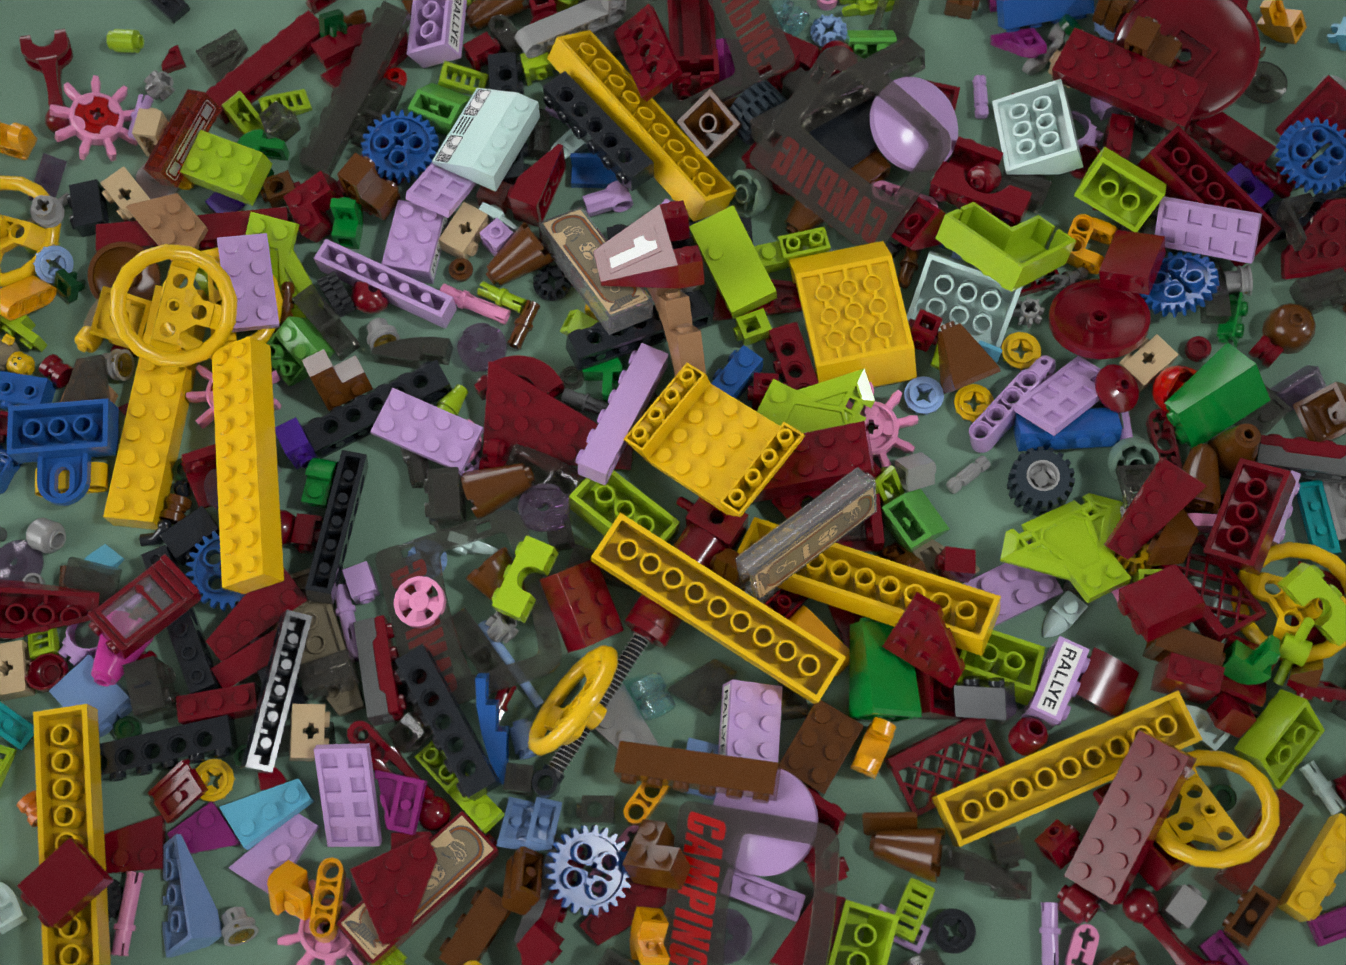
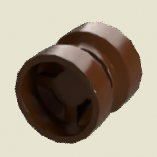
M168 494L166 499L167 508L162 510L160 519L170 520L175 525L186 517L184 513L190 510L192 501L177 494Z

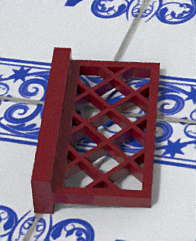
M1200 534L1196 536L1186 556L1185 567H1177L1186 578L1188 575L1202 578L1201 587L1193 586L1202 598L1204 595L1218 598L1217 608L1208 606L1205 603L1204 617L1192 623L1202 636L1222 642L1226 637L1264 618L1267 612L1227 564L1207 554L1206 556L1191 553L1192 547L1199 543L1203 548L1205 547L1207 538ZM1190 559L1203 562V572L1190 569ZM1208 564L1218 566L1222 570V575L1218 576L1207 573ZM1172 565L1152 566L1150 569H1165ZM1206 579L1220 582L1219 592L1205 589ZM1224 584L1235 586L1238 590V596L1223 593ZM1222 599L1235 602V612L1221 609ZM1241 604L1251 606L1256 614L1252 616L1240 614ZM1220 615L1234 618L1233 626L1225 629L1219 621Z
M965 717L884 758L911 812L917 813V817L935 808L932 797L939 795L935 793L939 778L953 782L952 789L957 784H964V782L958 781L962 766L976 770L973 779L978 778L980 772L989 773V771L981 769L986 754L995 757L999 768L1006 765L985 724L987 722L986 719ZM979 730L982 731L985 737L983 749L969 745L972 734ZM966 737L965 743L959 741ZM953 743L964 746L959 761L946 757L949 745ZM988 745L992 752L987 751ZM968 748L981 752L977 767L964 763ZM943 749L942 755L936 753ZM930 755L940 758L936 773L923 769L925 759ZM945 760L958 764L954 779L941 775ZM920 761L919 766L912 765ZM906 767L916 769L917 773L913 785L903 782L898 771ZM921 772L935 776L931 791L917 787ZM906 786L912 788L910 794H909V792H908ZM916 790L929 794L927 804L919 809L916 808L913 802Z

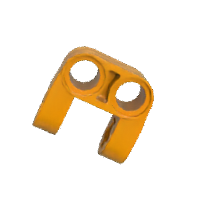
M0 122V153L21 160H27L38 140L37 137L26 125L19 123L8 125Z
M1086 214L1076 216L1067 234L1076 240L1073 248L1077 251H1071L1066 263L1076 268L1085 267L1088 273L1099 274L1104 257L1085 249L1089 238L1103 244H1111L1118 228L1111 223ZM1077 227H1081L1085 231H1080Z
M874 717L866 730L850 768L875 779L894 737L896 726L887 720Z

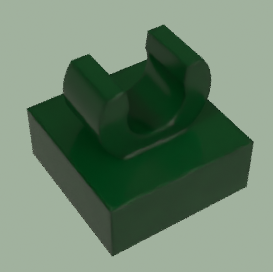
M340 9L319 14V32L322 38L329 34L332 37H337V31L347 34L344 12Z
M62 268L55 272L54 287L67 302L71 303L78 299V291H82L85 288L86 281L84 279L77 281V272L68 273Z

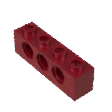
M793 322L769 330L768 339H765L766 348L769 354L773 353L775 361H773L774 371L781 376L783 384L795 390L818 384L798 323ZM791 350L794 354L786 356L782 354V351ZM796 371L799 372L801 376L798 378H793L789 375V373Z

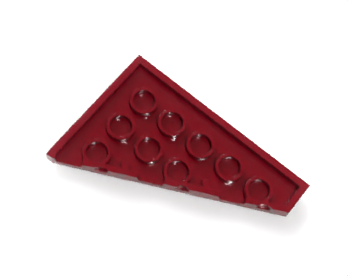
M488 361L483 446L485 440H490V438L501 439L502 442L506 443L505 455L503 458L499 457L498 460L578 466L575 463L577 455L581 449L585 450L588 445L586 440L591 429L596 430L598 424L496 362ZM628 443L614 469H632L633 448Z

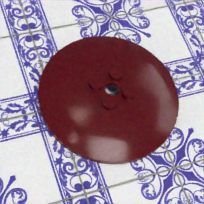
M1139 0L1121 20L1114 35L1113 44L1124 48L1125 39L1138 15L1144 18L1148 16L1157 20L1158 24L1161 25L1160 34L1164 36L1172 35L1178 38L1182 43L1181 52H1188L1191 55V59L1186 62L1177 59L1172 68L1208 84L1206 95L1191 122L1212 117L1230 107L1244 94L1254 78L1260 58V38L1251 14L1239 0Z

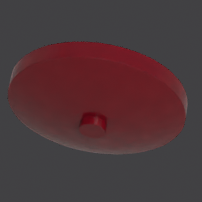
M1100 279L1084 280L1064 288L1052 301L1049 311V327L1056 341L1068 351L1091 359H1113L1134 351L1146 339L1151 319L1149 307L1138 293L1100 288Z

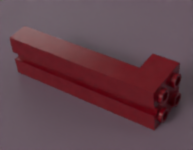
M667 0L669 43L683 72L682 75L672 82L673 101L688 102L691 100V97L701 98L709 89H712L719 97L718 49L716 47L713 0Z

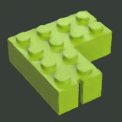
M975 202L945 214L935 238L944 247L960 255L964 261L971 263L981 270L984 275L991 277L1002 288L1011 292L1065 265L1076 243L1075 239L1058 229L1047 250L1045 248L1055 228L1053 224L1037 215L1016 226L1010 227Z

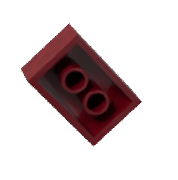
M591 559L540 579L568 653L591 646L624 630L600 567L593 563Z

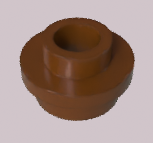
M464 258L455 259L449 266L450 276L460 282L468 280L473 274L471 262ZM458 267H465L463 271H457Z

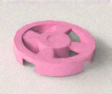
M417 576L406 580L400 585L395 593L393 604L395 613L402 622L412 628L422 629L432 626L439 615L444 613L446 597L444 590L436 581L429 577ZM409 585L414 586L416 592L412 595L405 591ZM434 586L438 595L430 598L426 593ZM411 608L412 611L405 618L403 611ZM431 610L434 614L427 619L425 612Z

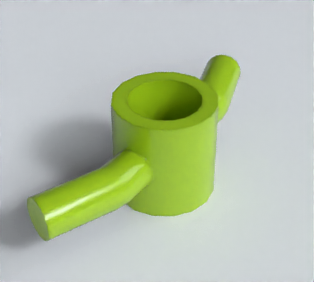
M1306 617L1295 635L1287 632L1284 634L1279 651L1281 652L1280 658L1283 660L1273 680L1274 683L1281 686L1284 685L1293 663L1301 667L1304 666L1313 645L1312 642L1306 640L1315 624L1312 618Z

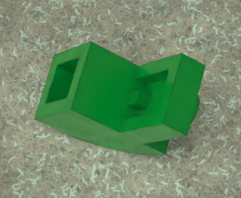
M263 129L249 131L237 142L262 152L267 158L288 161L290 152L285 142L278 138L268 139Z
M347 197L340 199L332 198L330 208L335 219L331 236L334 243L345 248L359 249L363 232L362 204H357L356 200Z
M618 358L583 370L584 381H603V401L608 402L611 391L618 388V380L622 373V365Z
M320 458L311 459L305 472L307 480L301 498L302 504L327 508L339 462Z
M1271 634L1255 650L1236 639L1223 652L1226 654L1221 666L1225 667L1224 675L1235 682L1246 685H1256L1271 678L1272 665L1278 661L1281 652H1279L1280 639Z

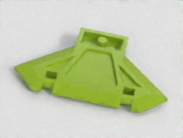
M251 212L246 235L267 233L272 274L278 281L280 291L282 284L286 281L292 282L295 285V294L292 299H295L294 309H292L293 317H302L308 320L327 308L294 251L300 224ZM198 268L195 280L200 289L209 298L208 274L203 269Z
M861 369L800 390H795L773 379L757 412L779 426L785 422L798 431L806 433L860 421L865 422L866 417L860 413L864 405L872 408L875 399L865 369ZM849 398L855 401L851 409L845 407ZM830 488L822 489L820 491L827 493L829 492Z
M1092 493L1082 497L1085 502L1082 505L1073 500L1023 523L1021 527L1024 532L1018 533L1014 529L1006 531L1000 561L1069 580L1087 604L1129 584L1131 576L1115 558V552L1104 545L1121 519L1120 507L1123 506V502Z

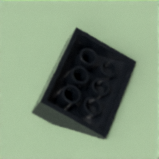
M853 81L782 132L783 140L786 137H790L798 143L797 156L802 147L807 150L802 162L810 153L815 157L809 169L812 170L817 160H819L823 165L818 175L821 176L823 170L829 168L839 178L878 149L870 127V111L875 96L869 89Z

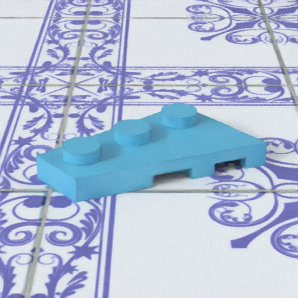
M298 778L220 806L219 808L243 847L249 850L315 801Z

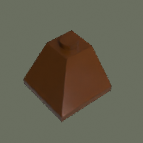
M709 89L677 121L700 151L708 158L718 157L733 142L742 125L712 89Z

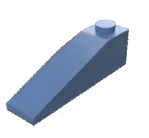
M175 834L164 844L163 878L168 881L166 896H163V905H168V922H163L166 958H172L208 947L222 937V923L219 920L218 910L182 835Z

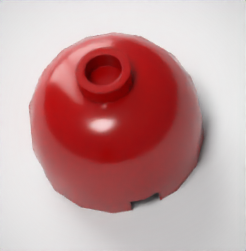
M1177 365L1168 367L1160 372L1153 384L1152 395L1155 403L1161 410L1169 413L1165 402L1197 370Z

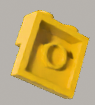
M103 286L89 334L112 340V344L129 349L118 337L110 316L111 288ZM127 293L126 313L132 329L143 340L152 301Z

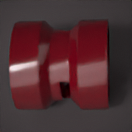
M1264 334L1248 354L1253 358L1260 359L1262 365L1268 369L1284 349L1279 345L1272 344L1270 338Z
M56 354L47 356L39 366V372L44 377L51 378V382L58 388L65 387L68 384L74 371L73 367L69 364H64L63 360Z

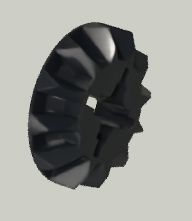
M557 264L555 266L546 265L545 268L538 269L536 276L533 277V287L536 294L546 301L560 300L571 289V276L566 268L563 269ZM549 276H552L554 280H558L555 282V290H553L550 284H545L549 282Z
M946 909L935 917L932 924L931 932L934 942L945 952L952 954L962 953L969 949L975 940L976 929L974 922L962 910ZM959 921L957 931L964 938L954 936L947 941L949 931L943 924L952 927Z

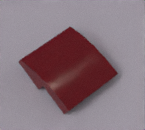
M1094 647L1089 655L1090 663L1085 673L1081 674L1078 681L1081 684L1075 697L1094 705V709L1115 718L1122 715L1139 672L1121 660Z

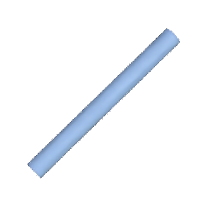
M486 620L479 623V629L535 708L542 706L544 703L543 699L503 643L495 642L488 636L487 630L489 626L485 624Z

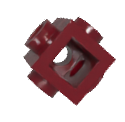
M920 308L915 319H909L908 324L915 349L927 352L931 344H937V333L940 332L938 330L943 318Z
M754 372L753 386H748L747 401H752L753 410H758L772 380L779 381V374Z
M1058 819L1034 840L1042 855L1059 869H1063L1073 859L1081 843L1078 838L1080 837L1078 830L1071 824L1066 826Z

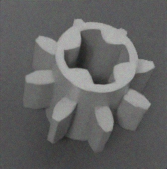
M154 70L144 79V82L147 83L145 90L154 99L161 98L164 101L175 91L172 87L173 79L166 72L158 73Z
M1027 296L1023 302L1018 300L1015 306L1017 309L1012 314V316L1018 319L1017 325L1023 324L1030 328L1033 322L1040 324L1042 320L1040 315L1043 314L1045 308L1040 307L1039 299L1034 300Z
M497 611L485 623L489 626L487 630L488 636L495 642L504 641L507 644L519 632L515 628L517 625L516 619Z

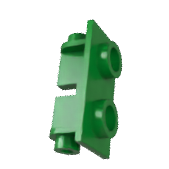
M1240 292L1239 299H1236L1233 295H1228L1223 300L1220 316L1221 318H1229V320H1219L1216 337L1220 343H1228V340H1233L1234 346L1237 347L1239 338L1244 336L1242 319L1243 316L1246 317L1248 314V302H1245L1243 292Z

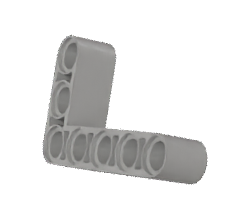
M627 0L584 1L523 27L516 33L515 39L526 57H537L551 51L557 37L591 30L593 33L620 21L626 13Z

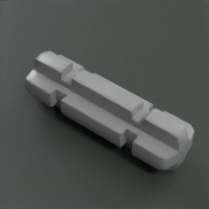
M980 456L974 463L960 471L956 477L948 480L946 487L951 493H957L962 486H966L978 477L981 472L983 473L989 468V460L985 456Z

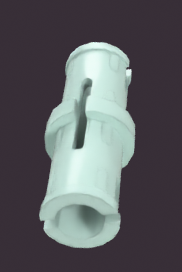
M1314 760L1299 769L1312 786L1313 794L1319 796L1331 815L1346 808V805L1333 789L1332 781L1326 779Z

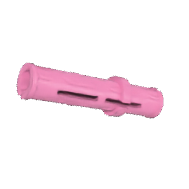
M445 283L439 290L452 296L455 304L460 309H469L504 325L509 320L511 310L475 297L467 290L461 291Z
M126 872L118 921L114 923L113 927L116 931L110 955H129L132 932L136 930L134 921L144 873Z

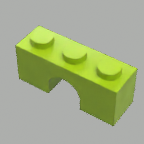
M527 535L524 541L519 542L515 550L516 557L512 565L509 564L505 569L504 581L501 587L495 590L492 597V606L497 612L522 623L526 622L536 599L532 594L522 589L523 581L532 573H540L548 577L559 554L555 547Z
M1300 563L1277 584L1295 604L1305 606L1312 599L1319 598L1323 604V611L1320 617L1314 621V625L1330 643L1341 646L1346 641V604L1340 599L1343 595L1334 585H1328L1323 580L1325 575L1316 565L1313 564L1311 566Z

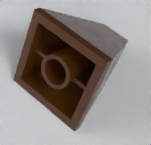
M953 320L940 326L941 331L937 333L940 385L944 394L1001 372L997 363L961 323L955 325Z

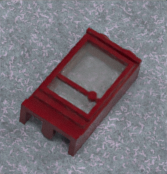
M164 554L160 557L159 561L92 612H88L87 614L91 621L88 626L98 637L102 634L108 640L105 644L114 655L120 653L126 659L201 600L200 592Z

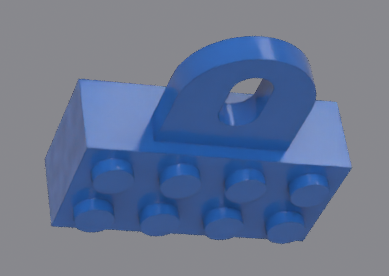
M109 398L8 406L7 455L18 463L37 462V487L40 494L52 504L58 506L72 505L81 500L90 487L91 457L114 456L118 453L119 408ZM63 470H69V489L65 493H59V474Z

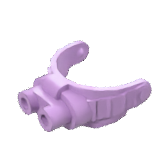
M1071 111L1072 118L1081 123L1085 129V136L1077 140L1079 149L1083 147V144L1097 147L1098 144L1095 142L1096 140L1100 142L1104 133L1096 130L1097 127L1091 124V120L1086 115Z
M79 623L67 626L66 637L62 641L64 645L58 651L65 658L70 656L69 661L75 666L88 654L95 655L97 647L80 648L77 645L75 631Z

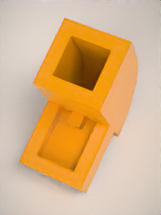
M1282 0L1262 1L1260 6L1262 16L1257 22L1260 31L1277 42L1296 44L1307 28L1302 10L1285 9Z
M287 860L276 868L268 878L267 887L270 907L277 916L287 910L289 914L306 921L310 918L312 910L311 896L308 893V873L304 868Z
M636 906L630 931V954L632 960H639L640 965L669 964L670 957L663 943L669 923L662 909Z

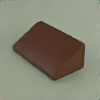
M1323 659L1305 663L1303 667L1293 664L1290 670V679L1313 688L1318 687L1324 669Z
M864 812L862 814L865 835H876L878 830L918 828L917 813Z

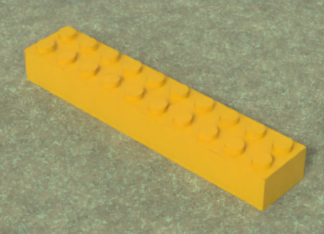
M591 30L557 37L547 59L560 74L566 71L654 162V178L674 201L684 200L688 217L693 221H697L726 209L737 190L653 98L647 102L641 98L632 75Z
M155 285L143 341L149 345L162 291V286ZM196 289L201 299L209 301L208 296L203 290ZM175 301V307H179L177 301ZM202 305L194 306L191 311L192 316L197 319L203 318L206 314L205 307ZM163 323L160 326V333L164 336H170ZM196 324L186 331L203 342L206 327ZM177 343L176 352L187 351ZM139 357L103 515L112 525L151 530L158 528L157 523L162 520L160 519L162 510L167 508L166 499L168 494H170L174 477L172 469L178 459L190 402L186 398V393L192 392L198 363L187 367L158 366Z
M252 336L221 347L212 355L222 588L241 594L284 581L270 345Z
M622 513L618 515L591 556L593 563L813 704L820 701L846 658L840 652Z
M754 517L737 551L739 555H744L753 562L749 578L756 580V574L809 534ZM832 543L775 586L894 627L916 592L941 606L944 613V623L947 628H950L957 644L956 647L981 656L984 653L999 616L1001 596L837 543Z
M1179 690L932 797L954 848L961 847L1113 780L1139 730L1148 732L1180 750L1203 740Z
M88 704L33 712L39 865L65 841L73 838L80 840L106 871L98 709ZM107 887L62 929L47 928L41 923L43 965H111Z

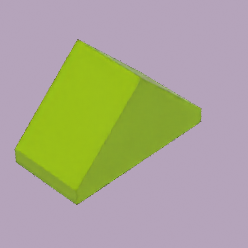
M238 91L221 105L229 121L243 135L252 130L263 129L267 132L270 129L241 91Z
M892 465L880 468L882 473L865 487L867 491L873 487V494H879L881 507L905 493L896 469Z

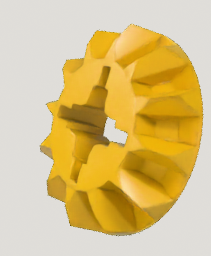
M1025 332L1010 334L1003 341L1001 348L1003 361L1010 364L1011 368L1016 367L1020 370L1029 368L1041 355V347L1037 339ZM1020 343L1022 350L1027 351L1022 359H1020L1019 353L1014 352Z
M969 384L960 388L955 395L954 405L956 413L963 420L966 419L973 423L994 399L987 388L978 384ZM973 395L976 403L980 404L976 407L975 411H973L971 405L967 404L971 401Z
M210 759L204 761L196 768L197 773L208 788V791L201 799L215 802L224 799L233 790L232 786L235 777L233 769L226 762L219 759ZM208 772L216 777L220 776V779L217 781L219 789L213 785L207 786L211 781Z

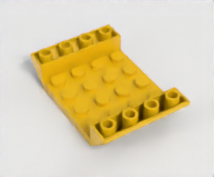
M884 241L788 260L793 284L796 283L818 383L861 369H865L868 381L872 382L874 388L917 378L915 349L893 258Z
M686 362L625 436L624 440L652 466L727 515L741 517L805 435L785 422L779 426L712 385L704 372Z

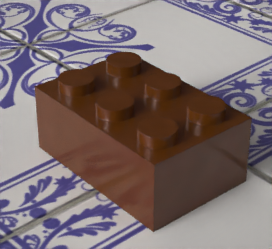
M820 700L813 705L779 763L780 768L796 776L807 788L816 790L823 798L864 725Z

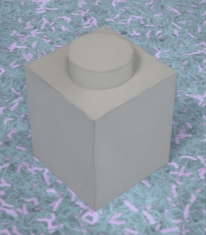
M922 452L895 459L896 472L902 487L908 492L935 484V462Z
M1183 884L1175 888L1159 912L1181 930L1188 929L1207 901L1201 897L1202 893L1190 884L1187 886Z

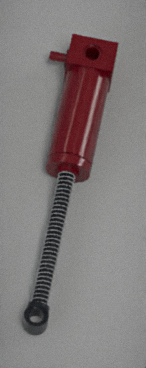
M683 496L679 497L676 502L678 506L689 513L686 516V528L674 544V547L712 571L713 568L710 567V562L713 556L721 553L726 548L732 550L736 548L748 529L749 515L745 512L741 517L727 515L701 497L698 498L695 504ZM641 594L624 620L625 625L631 629L634 637L630 638L631 641L627 642L628 646H625V650H622V654L618 658V667L613 680L600 701V704L605 708L607 705L609 706L608 703L612 701V697H615V692L618 693L617 689H620L619 686L623 684V680H626L625 677L629 676V671L631 672V668H634V663H637L636 660L640 659L639 656L642 655V651H645L644 648L648 647L647 644L665 648L683 621L643 594ZM585 727L582 735L577 740L568 745H561V748H558L559 751L555 752L556 755L552 757L553 760L549 761L550 764H545L541 770L534 774L532 787L541 798L550 799L559 793L560 784L565 778L564 770H567L566 767L568 765L570 766V761H573L572 758L576 757V752L579 753L578 749L581 748V744H584L583 741L587 740V735H590L589 732L593 730ZM546 777L552 778V787L547 791L541 790L539 787L540 781Z

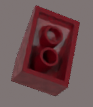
M557 144L517 178L515 185L512 184L510 186L508 198L510 199V209L513 212L514 220L541 228L567 169L563 145Z

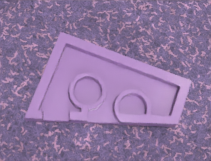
M298 813L233 863L229 869L268 893L267 881L270 874L287 860L296 864L320 826Z

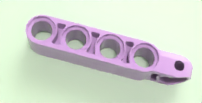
M1047 355L1039 357L1028 369L1021 371L973 422L969 428V436L974 451L978 453L988 452L1014 425L1015 403L1010 402L1016 401L1017 403L1051 377L1055 371V359Z

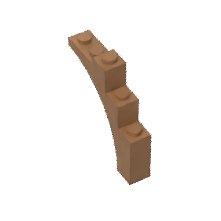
M647 287L665 331L674 376L677 375L686 362L706 374L701 330L692 325L689 296L681 292V289Z

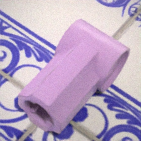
M619 181L612 182L605 190L582 196L589 217L611 210L624 212L633 206L628 187L621 185Z

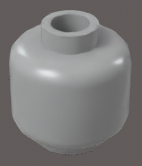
M38 518L27 528L26 540L31 548L51 554L63 547L66 541V533L60 523L47 518Z

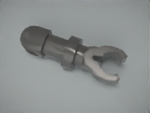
M1080 267L1072 272L1065 271L1061 275H1053L1045 281H1057L1058 283L1049 289V291H1055L1064 285L1069 286L1074 281L1087 278L1088 270L1085 267Z

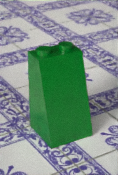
M1227 343L1165 402L1169 412L1166 416L1176 428L1174 434L1181 444L1186 443L1192 448L1207 442L1269 402L1270 398L1257 364Z
M860 618V622L850 625L849 717L873 721L874 717H878L891 723L921 718L922 712L915 666L882 647L894 626L877 623L870 618Z

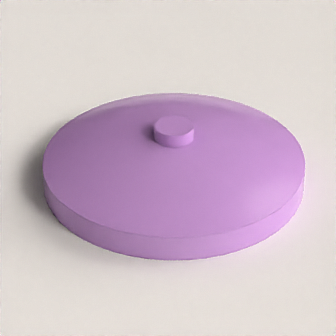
M916 77L899 78L882 88L872 103L870 127L873 138L882 154L897 167L911 172H926L939 166L941 160L946 161L953 153L958 139L956 114L945 94L932 83Z
M781 769L776 801L769 800L768 804L757 803L752 800L753 798L743 796L741 800L730 799L726 797V794L717 793L711 810V818L724 822L726 831L723 840L714 839L717 847L723 849L722 856L733 867L744 873L756 876L779 875L797 866L811 850L818 829L817 808L808 788L793 774ZM711 826V832H712V829H713V830H716V831H719L718 828H715V827H712V826Z

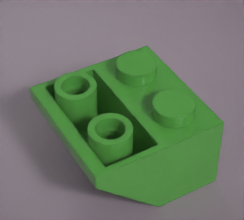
M847 30L845 43L855 53L858 69L863 67H876L879 69L892 67L897 44L894 30Z
M430 83L417 90L408 107L409 113L413 111L414 118L422 115L423 122L429 120L430 127H434L435 132L448 136L471 97Z
M288 317L267 343L270 345L271 365L288 386H293L309 377L302 362L303 359L323 349L330 359L335 352L307 318Z
M921 488L904 493L881 508L882 522L897 543L911 553L950 530Z

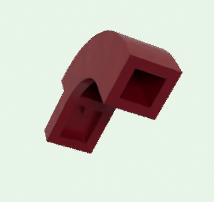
M513 355L493 361L554 398L565 390L564 383L558 374L539 359ZM488 374L481 376L477 383L474 384L476 392L482 401L486 399Z

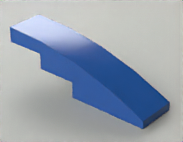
M478 673L475 678L476 705L481 734L490 763L501 783L506 785L509 778L510 726H499V700L489 699V673Z

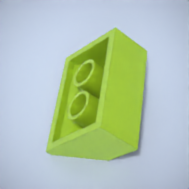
M1103 147L1089 167L1074 196L1133 232H1138L1165 196L1167 184L1108 148Z
M1280 689L1260 716L1256 718V722L1238 741L1234 749L1240 758L1249 761L1269 779L1272 787L1280 790L1324 733L1325 729L1307 699Z
M846 900L827 965H887L900 916Z

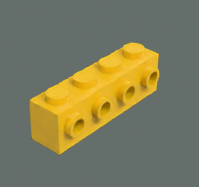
M1339 813L1327 819L1279 899L1278 908L1298 922L1310 921L1318 917L1323 908L1320 905L1325 896L1328 897L1336 887L1335 878L1338 873L1342 874L1346 870V816Z

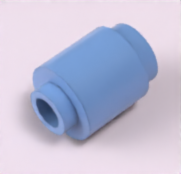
M527 718L513 722V727L509 729L515 754L519 755L520 760L537 756L528 747L529 731L533 722H528Z

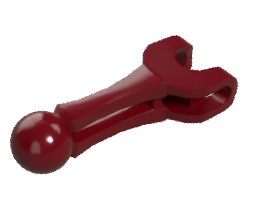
M65 28L55 30L54 40L46 46L34 44L31 35L20 36L21 52L25 57L27 65L31 69L43 73L45 77L48 105L66 107L62 92V70L72 61L73 51ZM50 109L47 111L45 123L52 133L55 134L59 129L70 125L69 119L51 116Z
M356 721L350 725L347 737L352 744H370L374 772L375 770L393 773L386 765L391 761L405 776L421 779L404 759L398 748L392 747L374 726L365 721ZM364 730H367V732H368V737H367V739L364 740V741H361V740H360V734H361V732L364 731ZM426 785L418 822L427 830H439L448 823L451 809L445 799L435 796L434 790Z
M1134 888L1127 892L1122 902V908L1126 917L1132 922L1143 924L1169 952L1177 965H1229L1221 960H1204L1182 942L1158 911V901L1152 892L1144 888Z

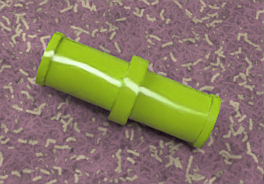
M485 281L481 282L480 286L483 289L478 287V296L494 301L497 306H505L518 313L522 312L523 308H521V305L525 306L527 299L509 293V290L506 288L500 289Z

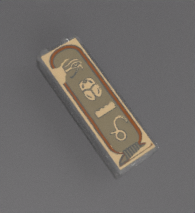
M582 207L539 222V240L609 335L652 318L653 300L643 287L601 286L593 251L607 242V239Z
M857 467L737 556L735 559L740 585L753 598L759 601L877 512L876 482L874 478Z

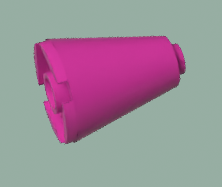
M114 611L106 618L125 639L147 623L141 618H138L137 621L130 619V613ZM101 634L91 671L94 681L104 687L115 685L151 644L153 638L128 658L124 659L120 653L114 655L105 644L108 640Z

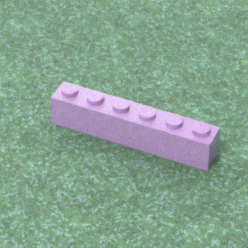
M325 239L314 257L321 272L329 274L334 271L339 280L351 286H354V283L358 281L366 282L369 285L370 292H376L379 289L382 297L387 298L390 304L446 329L457 310L452 296L328 239Z
M641 343L638 351L634 350L629 359L630 366L628 370L622 371L618 380L620 385L617 390L613 389L608 398L609 405L606 410H601L597 419L599 424L596 430L591 429L586 440L588 445L585 450L581 449L577 455L575 463L578 464L579 475L606 486L627 445L624 440L625 436L642 417L668 367V353Z

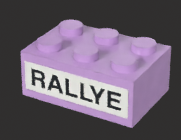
M413 0L407 55L422 68L461 58L467 0Z
M398 200L382 265L419 282L433 284L442 250L438 239L448 226L449 219L413 202Z
M1059 636L1049 647L1039 672L1035 692L1028 705H1025L1021 717H1034L1040 720L1048 730H1051L1055 725L1059 726L1062 720L1065 721L1071 709V706L1067 704L1072 697L1076 696L1081 684L1077 679H1079L1082 673H1085L1090 663V659L1087 658L1090 649Z
M731 680L723 684L718 754L778 762L783 686Z

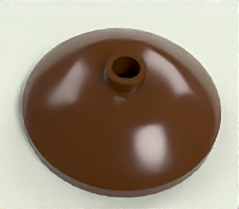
M114 242L97 251L88 268V284L96 300L99 299L103 286L112 288L121 268L139 252L146 250L145 248L131 242ZM151 264L134 278L127 293L152 301L155 285L161 286V272L158 264Z

